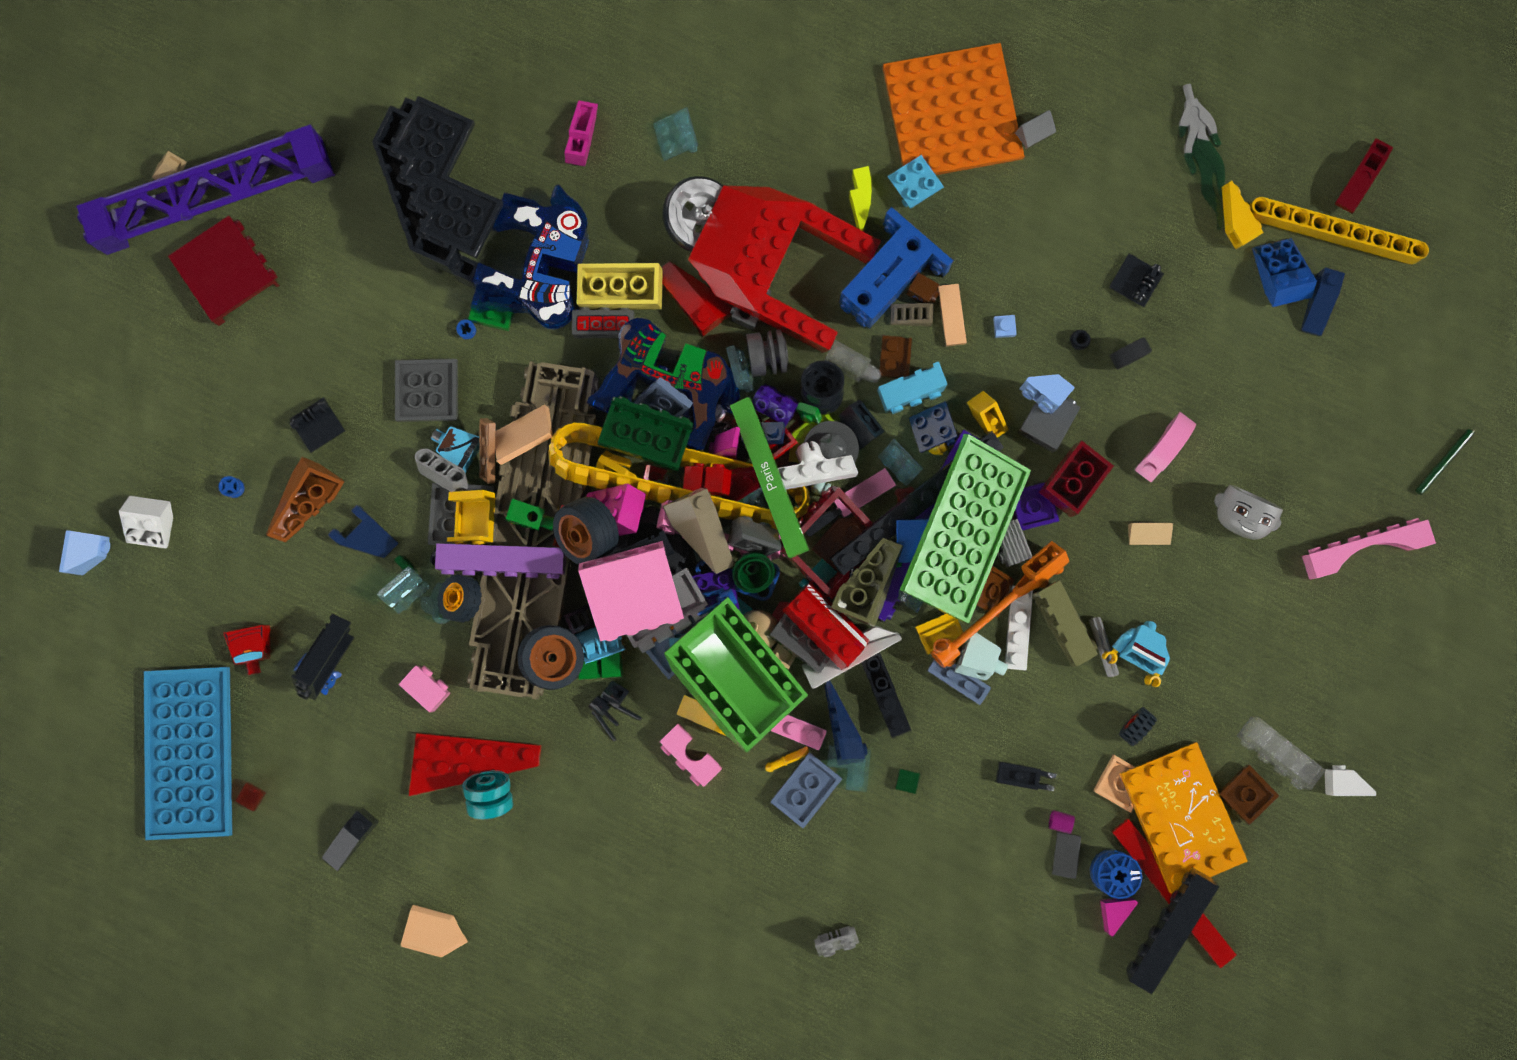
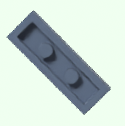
M935 659L932 661L927 669L929 673L978 705H981L991 689L990 686L977 678L954 672L956 664L943 668Z

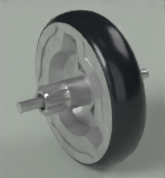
M693 176L683 179L671 188L664 200L662 209L664 227L670 238L687 251L692 252L700 233L695 232V225H702L704 227L707 218L712 214L710 206H714L723 187L718 181L705 176ZM687 201L694 205L691 211L684 206Z

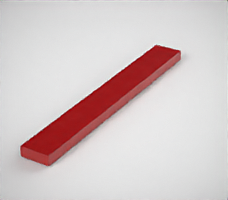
M1126 819L1111 831L1127 853L1138 862L1146 877L1165 901L1170 904L1172 893L1168 891L1150 845L1131 821ZM1203 913L1191 933L1221 969L1237 955Z

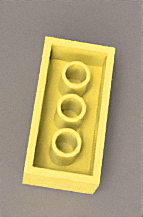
M659 263L578 264L577 305L590 308V310H598L601 307L610 308V310H618L619 308H629L630 310L662 309L663 269Z

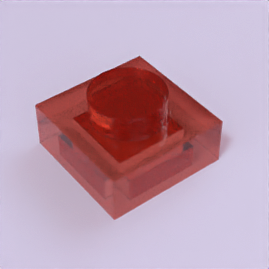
M247 782L235 801L254 812L267 792Z

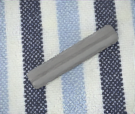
M1095 617L1090 619L1089 623L1102 659V654L1105 651L1112 650L1101 618ZM1111 654L1106 659H1102L1108 677H1114L1119 674L1116 662L1113 664L1108 663L1112 659Z

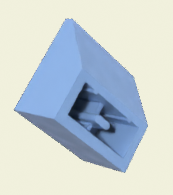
M1059 374L1028 377L1019 389L1022 390L1021 393L1028 400L1033 399L1037 402L1040 410L1045 413L1049 412L1052 415L1075 387Z

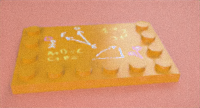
M1197 742L1119 773L1169 893H1173L1176 889L1180 888L1184 874L1190 872L1192 867L1209 877H1213L1248 861Z

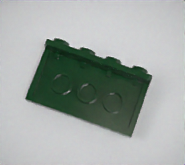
M613 397L598 445L678 471L693 423L686 417H675L665 410L657 411L643 403H632L625 397Z

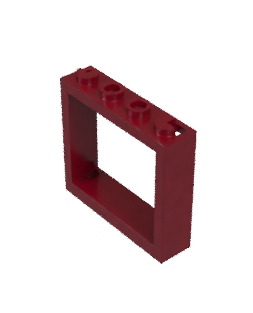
M831 486L826 491L823 490L821 493L822 497L817 502L810 504L807 508V513L803 517L798 518L804 534L838 498L866 528L873 524L840 487ZM780 539V551L788 558L782 540ZM798 555L788 558L809 581L831 600L837 595L843 583L849 580L850 571L845 575L838 571L825 584ZM867 557L853 568H855V570L856 568H859L862 565V563L867 559Z

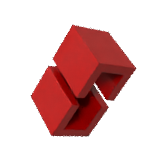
M693 463V466H685L683 489L695 491L699 488H707L711 495L729 496L732 471L726 469L725 465L712 464V467H705L706 464Z

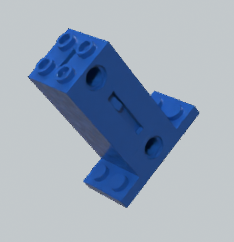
M892 207L886 212L883 223L884 230L892 237L841 292L839 301L840 307L844 312L854 315L856 322L862 327L866 326L868 329L876 323L891 304L906 290L918 272L921 273L929 265L930 270L935 275L944 277L949 272L954 261Z

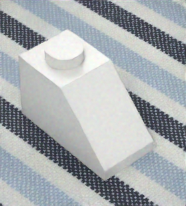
M1332 765V769H1325V793L1327 795L1376 796V791L1354 770L1346 769V765Z

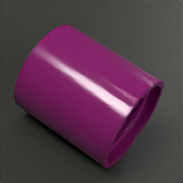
M1053 810L1049 818L1048 828L1071 834L1075 816Z

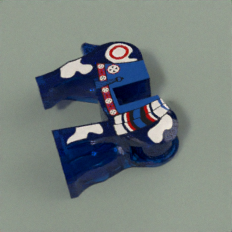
M556 184L553 188L550 199L551 206L543 207L531 199L504 193L502 197L504 205L492 230L500 232L508 229H521L530 232L535 237L526 256L521 280L478 263L473 279L476 289L470 307L472 311L478 314L486 311L527 313L547 329L564 327L572 320V310H574L573 292L569 281L548 276L549 267L547 266L574 273L578 272V264H582L589 245L586 214L582 207L559 184Z

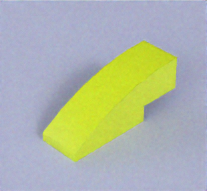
M869 166L853 169L852 179L855 189L850 190L849 193L856 228L864 231L871 204L872 189Z

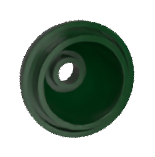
M759 552L743 554L736 560L733 566L735 584L738 588L748 593H757L765 590L772 583L775 574L771 560ZM750 565L755 566L753 570H748Z

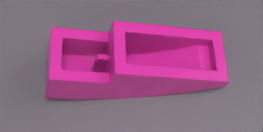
M578 100L564 152L565 163L580 166L586 165L598 104Z

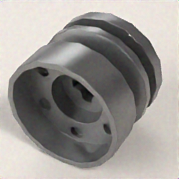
M781 329L776 330L775 340L772 339L771 331L767 332V341L762 340L760 332L746 334L752 377L766 375V366L768 365L771 366L773 374H777L776 364H780L782 373L787 372L788 351Z

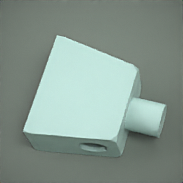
M975 633L964 643L954 672L987 680L994 672L1003 676L1008 668V664L998 660L1001 652L1000 647L980 634Z

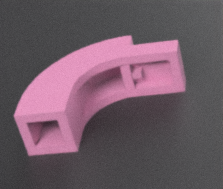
M1179 412L1168 424L1156 445L1137 465L1135 471L1152 482L1161 471H1164L1185 445L1194 431L1196 423Z

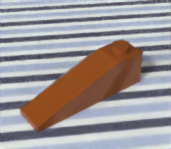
M301 457L291 474L266 535L287 542L304 526V523L312 515L316 516L321 507L327 502L330 503L336 497L344 484V480L321 464Z

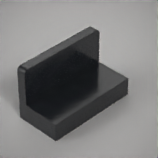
M861 400L849 405L836 417L837 422L845 424L854 432L858 440L859 450L885 432Z

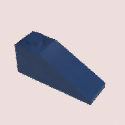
M1325 267L1316 274V286L1312 298H1309L1301 331L1322 336L1340 294L1345 273Z

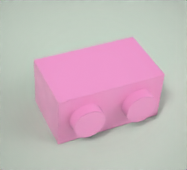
M425 665L423 667L415 666L399 685L428 712H434L451 693L447 690L448 686L439 679L437 681L431 676L433 672Z

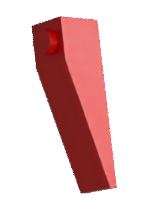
M670 261L661 267L663 269L662 285L702 336L732 315L730 314L731 306L717 298L710 287Z

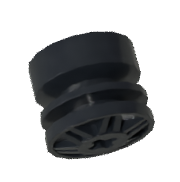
M816 361L809 364L801 376L802 403L817 407L821 415H827L838 409L844 394V374L841 368L829 361Z

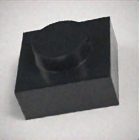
M612 680L603 691L601 698L618 708L630 691Z

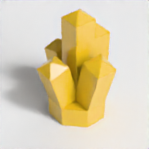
M606 450L597 461L596 468L637 477L624 468L632 466V461L628 458L614 455Z

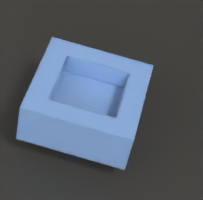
M1015 315L994 316L995 338L1015 337L1017 335Z

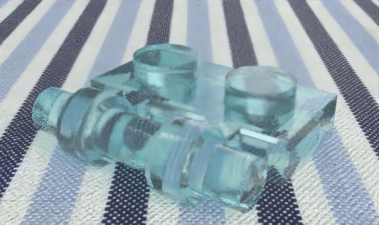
M734 345L727 347L736 387L740 390H746V392L753 391L752 383L754 381L752 375L749 374L748 358H745L744 351L739 350Z
M408 566L376 594L391 608L398 603L393 609L400 614L404 609H409L411 603L418 597L424 596L425 591L430 588V585L426 581L420 584L423 579Z

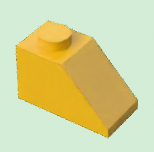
M980 392L967 402L973 417L985 433L993 431L998 438L1009 430L997 402L986 392Z

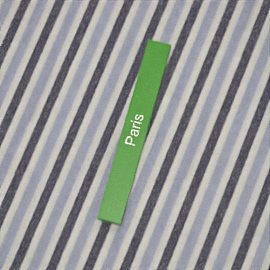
M747 397L730 405L731 410L740 428L741 436L788 558H793L809 551L807 542L751 398Z

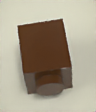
M918 272L906 295L920 303H930V301L934 303L940 293L937 291L940 284Z

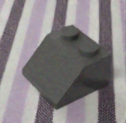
M741 516L732 521L727 541L728 545L748 552H759L766 556L781 550L779 532L777 529L771 528L772 525L764 522H753V519L747 516Z

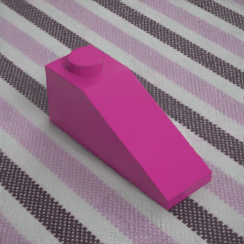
M735 427L715 436V441L710 442L708 453L737 460L740 447V428Z

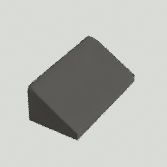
M1050 110L1022 124L1015 132L1026 149L1056 133Z
M1057 832L1053 875L1076 879L1081 836Z

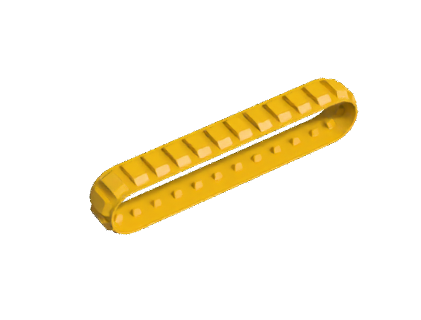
M571 423L559 428L551 438L548 450L549 462L551 466L555 467V473L565 480L593 486L598 489L629 484L645 493V500L656 501L661 504L667 500L674 501L693 492L574 463L563 457L562 451L559 449L564 447L565 444L572 442L606 448L598 445L602 427L585 423ZM688 448L685 449L680 467L684 468L685 466H693V463L706 464L705 467H712V464H723L728 470L753 467L752 463ZM803 486L786 489L787 493L795 499V503L798 505V507H794L797 519L803 517L807 513L810 502L808 488ZM711 496L719 518L735 520L741 516H747L752 518L753 522L768 523L772 525L771 528L777 529L770 509Z

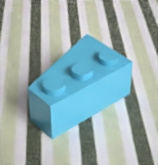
M939 361L933 363L934 367L923 371L919 369L915 371V374L904 378L900 377L879 386L877 392L885 413L891 411L892 414L902 411L904 406L910 405L914 407L921 404L923 399L930 398V400L942 396L941 393L948 384Z

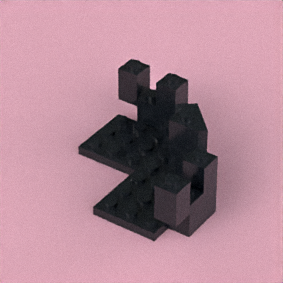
M420 96L417 97L416 101L405 97L400 109L390 105L372 143L388 184L391 198L395 204L409 249L423 266L440 274L443 271L450 273L460 283L478 291L486 271L480 263L462 256L459 251L476 259L478 258L504 203L502 200L449 177L475 126V122Z

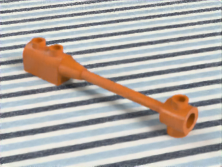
M1053 541L1048 543L1021 566L1024 576L1010 594L953 642L946 638H940L934 642V649L930 653L935 661L943 668L954 665L955 659L960 655L958 648L1015 599L1036 588L1046 587L1048 580L1052 576L1063 572V567L1069 563L1066 551Z

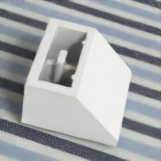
M129 496L119 510L126 543L167 548L173 522L170 501Z

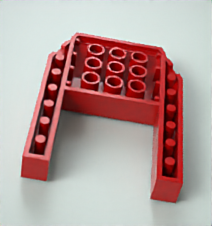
M724 185L711 210L712 214L707 218L688 260L698 270L701 278L706 281L717 298L778 330L781 329L782 332L822 353L829 351L838 332L767 295L766 293L798 227L864 263L874 257L881 241L808 201L773 188Z

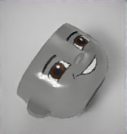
M1228 485L1224 493H1218L1215 496L1214 502L1218 507L1217 515L1220 523L1226 529L1239 536L1252 540L1261 539L1270 534L1271 531L1277 530L1281 525L1280 517L1283 509L1234 485Z

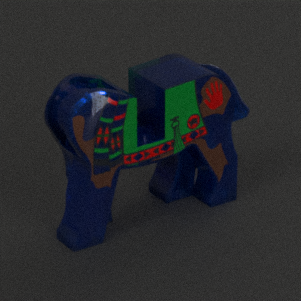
M635 318L626 322L621 327L618 335L620 359L607 374L600 389L589 396L587 404L608 414L613 397H625L632 402L638 380L651 385L661 377L693 402L690 409L682 415L693 423L692 433L690 434L687 446L703 452L716 421L715 412L718 400H720L721 408L731 414L733 412L730 405L740 401L739 383L736 375L718 354L686 343L673 374L670 373V369L662 365L656 367L666 344V335L655 324L645 318Z

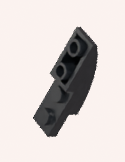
M879 652L861 663L883 720L886 723L891 738L894 739L912 730Z

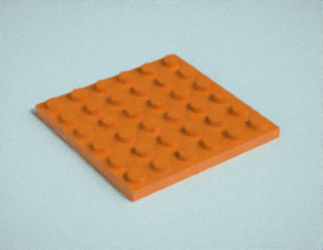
M1001 43L883 64L902 166L922 155L935 175L1024 159L1022 142L1015 134L1019 128Z

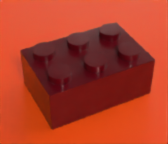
M1081 440L1071 447L1039 490V493L1069 517L1076 516L1090 500L1114 465Z

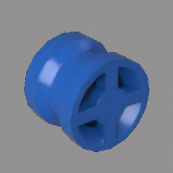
M232 476L222 478L218 486L221 494L230 498L240 497L245 490L244 483Z

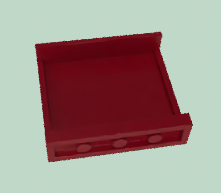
M231 216L222 219L168 255L210 320L218 326L226 322L223 318L224 316L272 284L276 287L280 286L276 281L278 278L277 274L271 267L268 269L266 266L267 260L260 251L257 253L255 250L256 243L249 235L246 236L244 234L245 227L238 219L234 220Z

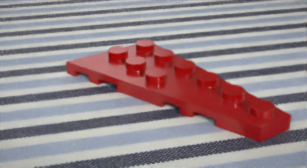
M416 733L409 796L460 785L468 777L484 771L495 770L508 774L538 767L542 745Z

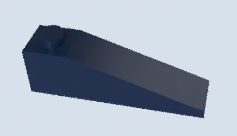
M829 680L824 683L838 765L863 762L867 755L866 743H862L861 736Z

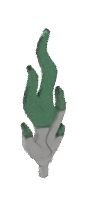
M1186 84L1183 86L1186 101L1179 122V137L1183 138L1188 127L1184 146L1185 161L1191 175H1194L1196 173V166L1193 157L1195 158L1200 170L1201 194L1216 213L1217 230H1220L1224 221V211L1213 190L1212 176L1213 173L1216 176L1218 194L1223 199L1222 186L1225 185V166L1220 154L1209 141L1205 129L1208 131L1211 141L1216 147L1221 145V141L1218 137L1213 117L1199 103L1197 98L1194 99L1191 84Z

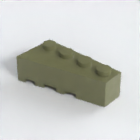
M1060 580L1032 594L1035 604L1072 667H1077L1098 655L1096 651L1098 649L1092 638H1089L1086 632L1087 628L1080 620Z

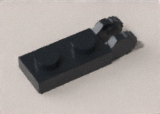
M999 761L995 782L1034 790L1054 791V786L1039 784L1040 776L1051 779L1056 778V773Z

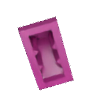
M1131 897L1100 900L1104 931L1113 937L1138 902Z

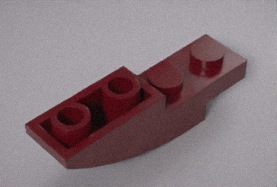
M1375 138L1336 200L1335 205L1353 214L1383 168L1394 147Z

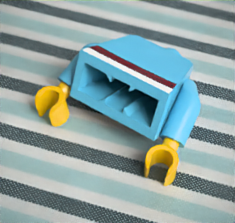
M1146 621L1144 625L1130 628L1123 633L1113 644L1112 651H1105L1102 654V659H1106L1111 654L1112 659L1108 663L1113 664L1117 661V653L1119 652V657L1150 673L1144 679L1145 684L1150 685L1152 683L1153 687H1158L1161 684L1159 676L1163 675L1170 656L1166 647L1165 636L1155 631L1156 623Z

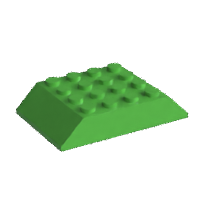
M728 597L664 652L674 674L722 732L745 752H748L808 696Z

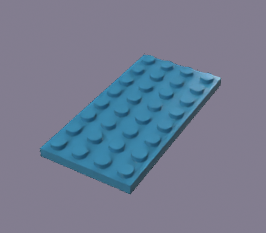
M230 667L144 671L145 840L232 835Z

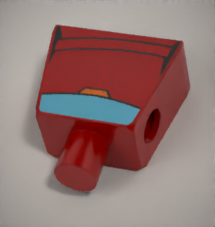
M259 625L225 632L224 637L234 664H246L248 675L261 673L259 661L270 659V625Z

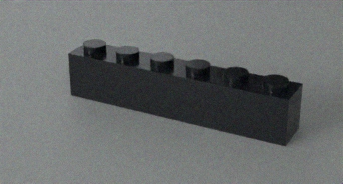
M1193 867L1190 872L1184 874L1181 881L1182 885L1172 893L1169 906L1161 911L1159 922L1156 926L1153 925L1151 927L1146 943L1140 945L1136 959L1127 966L1126 974L1129 982L1150 994H1153L1219 888L1214 879Z

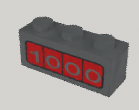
M579 307L578 310H572V335L574 338H621L625 325H631V328L625 335L634 336V310L629 308L610 310V308L605 307L598 308V310H590L587 307Z

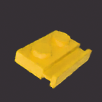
M948 614L915 627L927 655L931 654L930 652L934 649L933 644L936 640L946 638L953 642L963 633L958 619Z

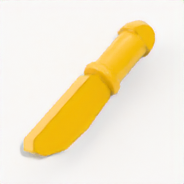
M803 747L785 757L782 756V758L771 763L768 762L765 770L767 772H774L773 770L787 766V764L805 757L809 753L808 747Z

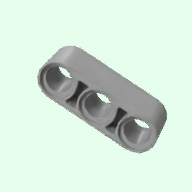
M420 449L415 453L418 471L422 475L450 492L467 491L468 482L465 471L429 449Z

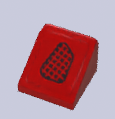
M646 464L643 479L665 484L667 470Z

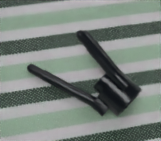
M598 695L589 705V708L592 710L591 714L597 718L604 730L615 742L616 737L602 719L605 716L615 726H619V723L608 713L611 708L608 705H613L602 699L601 695ZM621 705L616 708L639 721L642 720V717Z

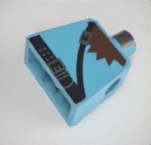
M451 426L446 434L436 429L431 436V440L439 444L436 452L462 468L466 474L479 452V436Z

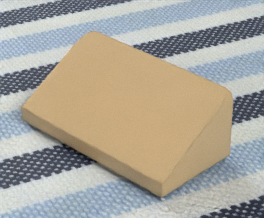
M1173 523L1128 524L1129 545H1171Z

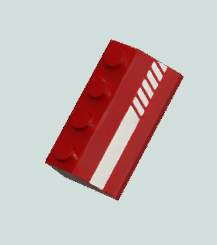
M810 581L782 611L843 670L849 667L862 653L870 640L844 614L832 609L833 603Z

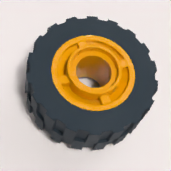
M458 574L446 578L437 596V606L443 618L465 622L475 616L481 605L482 597L481 587L478 585L477 580Z

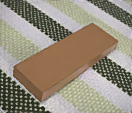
M481 418L479 423V478L490 484L495 483L496 423L488 418Z

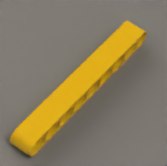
M1258 197L1250 204L1253 216L1260 223L1406 264H1416L1429 253V247L1423 241L1269 198ZM1255 206H1258L1261 209V212H1258L1255 209ZM1274 211L1279 212L1281 218L1277 217ZM1294 217L1299 218L1300 223L1296 222ZM1314 222L1319 224L1320 229L1315 227ZM1334 228L1339 230V234L1334 231ZM1353 233L1358 235L1359 240L1354 237ZM1373 238L1378 241L1379 245L1374 243ZM1393 244H1395L1398 247V251L1395 250ZM1413 250L1417 252L1418 256L1413 253Z

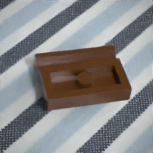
M882 336L879 377L904 378L909 376L912 338Z

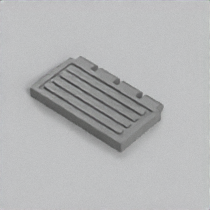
M687 568L672 576L684 619L675 624H662L653 630H640L637 634L628 636L633 647H639L642 653L656 646L652 639L653 637L656 638L658 643H661L673 636L674 633L670 627L674 626L678 633L692 624L689 618L690 615H692L695 621H698L708 614L706 613L700 617L697 615L698 612L705 609L708 603Z

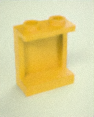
M486 490L449 492L448 500L456 502L454 537H447V542L464 545L493 543L495 493Z

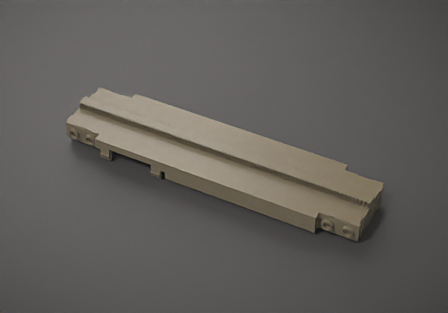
M529 362V367H526L524 371L526 384L525 387L521 388L520 393L523 403L516 402L515 405L511 406L510 417H513V421L545 404L549 408L553 434L559 428L571 423H585L597 426L598 416L590 414L591 410L594 411L596 398H593L594 390H598L599 378H597L595 372L584 367L581 369L541 362V364ZM551 438L506 462L505 465H500L499 476H502L499 481L495 501L493 543H488L487 545L559 548L553 546L555 538L553 528L549 530L539 527V530L535 531L506 522V516L512 499L545 509L544 515L554 518L556 512L561 509V505H567L584 497L586 485L565 480L556 474L555 467L550 465L548 450ZM572 442L565 444L559 450L562 451L565 459L589 466L593 445ZM529 514L527 517L530 521L537 520V516L534 514ZM567 556L565 575H560L559 579L547 578V574H538V578H527L526 574L517 573V577H505V573H496V576H483L482 572L480 582L482 593L481 605L474 616L469 641L470 646L477 647V650L473 651L471 662L474 663L473 671H470L468 675L470 689L477 692L487 691L517 697L528 696L532 697V699H539V696H543L544 689L531 684L521 673L518 665V650L524 637L532 630L545 625L561 626L572 560ZM550 654L548 659H554V654Z

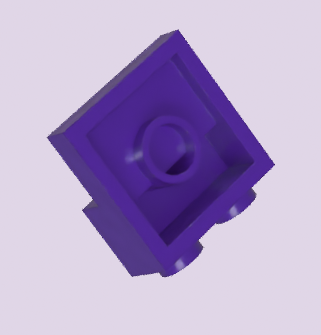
M766 384L758 389L752 400L755 410L777 422H784L785 426L797 411L796 408L799 404L794 397L785 395L775 387Z

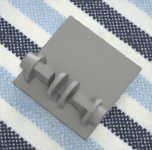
M854 926L839 929L840 937L838 930H835L837 938L834 939L832 932H829L831 940H829L827 933L817 936L814 942L818 955L829 957L834 955L837 950L844 949L846 951L855 948V944H858L859 940Z

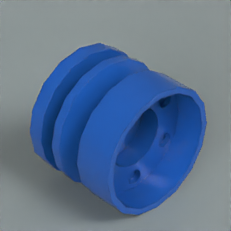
M1109 849L1098 853L1091 861L1089 870L1092 882L1098 889L1110 897L1117 899L1129 898L1141 887L1142 870L1138 862L1131 856L1118 850ZM1117 871L1122 873L1119 875V880L1114 877L1117 876Z

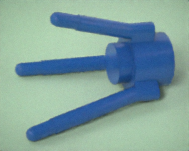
M722 587L715 591L702 593L704 598L715 595L719 596L716 597L717 603L698 612L697 615L700 617L712 611L727 597L734 605L737 604L730 588L724 590Z

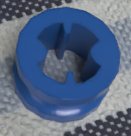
M461 320L457 324L456 330L461 338L469 340L475 336L476 327L471 321ZM466 325H469L470 333L464 334L462 331L463 326L466 328Z

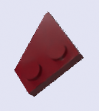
M754 467L729 469L732 471L729 496H722V498L737 502L759 489L761 485Z

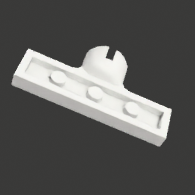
M814 441L810 442L811 448L807 442L798 446L795 452L799 461L798 465L778 468L786 489L852 478L858 474L852 455L826 459L822 455L819 444Z

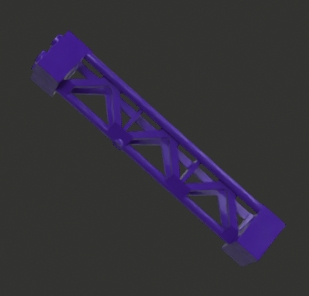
M310 124L287 132L280 137L119 193L77 205L79 212L77 218L80 224L83 225L85 241L97 250L109 255L129 248L127 239L182 220H190L193 216L305 177L312 183L335 176L323 139ZM291 142L292 148L276 153L271 150L274 147ZM251 156L250 163L239 166L235 162ZM295 156L297 163L290 161L287 158ZM226 164L229 166L230 170L212 175L209 172L211 169ZM270 165H275L291 172L288 175L259 184ZM255 169H258V171H257V173L255 174L254 178L252 179L251 183H249L250 180H251V178H252V176H253V174H254V172H255ZM189 177L188 184L178 187L174 184V182ZM233 177L235 185L225 180ZM162 186L167 188L166 192L158 195L149 196L147 194L148 191ZM209 186L230 193V195L197 206ZM197 190L190 204L187 205L193 191ZM125 199L127 200L125 206L111 209L108 212L106 206ZM171 199L173 207L163 201ZM148 207L169 215L136 227ZM136 211V213L134 214L133 218L131 219L130 223L126 228L125 225L131 213Z

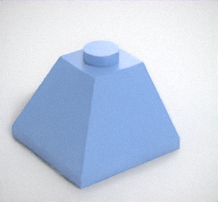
M66 530L59 572L76 575L87 573L106 558L110 550V537Z

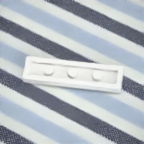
M1033 590L1015 599L1009 605L1005 663L1008 664L1007 669L1027 670Z

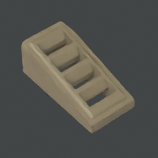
M933 303L891 304V325L931 327L933 323ZM897 310H901V320H897ZM906 310H909V319H906ZM914 310H918V319H914ZM922 311H926V319H922Z

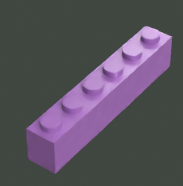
M436 543L435 569L441 571V574L454 575V571H462V575L475 576V572H483V576H496V573H505V577H517V573L526 574L527 578H538V574H547V578L559 579L560 575H565L566 555L560 548Z

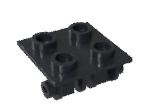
M1129 253L1109 288L1144 308L1164 273L1161 272L1160 265L1154 264L1151 266Z
M324 397L289 419L290 426L294 430L296 429L310 453L345 432V429Z

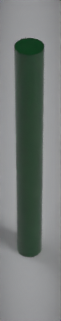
M1467 429L1417 487L1415 491L1418 494L1423 495L1471 439L1474 435L1472 430Z

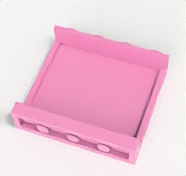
M663 541L579 563L578 571L600 641H613L618 636L634 635L640 630H653L662 624H675L684 619Z

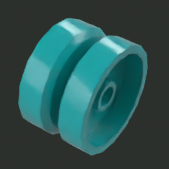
M495 770L484 771L468 777L463 782V793L466 798L465 805L470 817L474 819H491L501 816L512 809L514 803L512 793L510 792V778L507 773Z

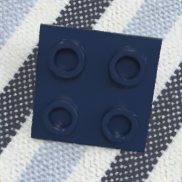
M946 401L909 417L920 453L943 443H947L948 446L955 444L956 437L958 436Z

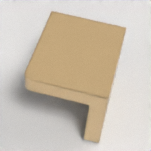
M167 151L157 165L152 178L156 180L182 171L187 162Z

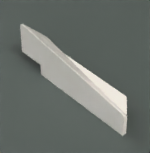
M879 626L871 627L862 632L870 641L849 667L841 670L830 659L821 673H817L805 663L802 664V668L812 689L897 643L902 639L898 632H891Z

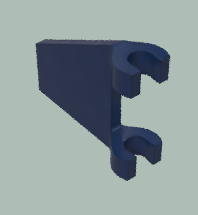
M356 505L351 511L362 522L346 538L337 529H333L328 534L339 545L385 558L399 544L360 505Z

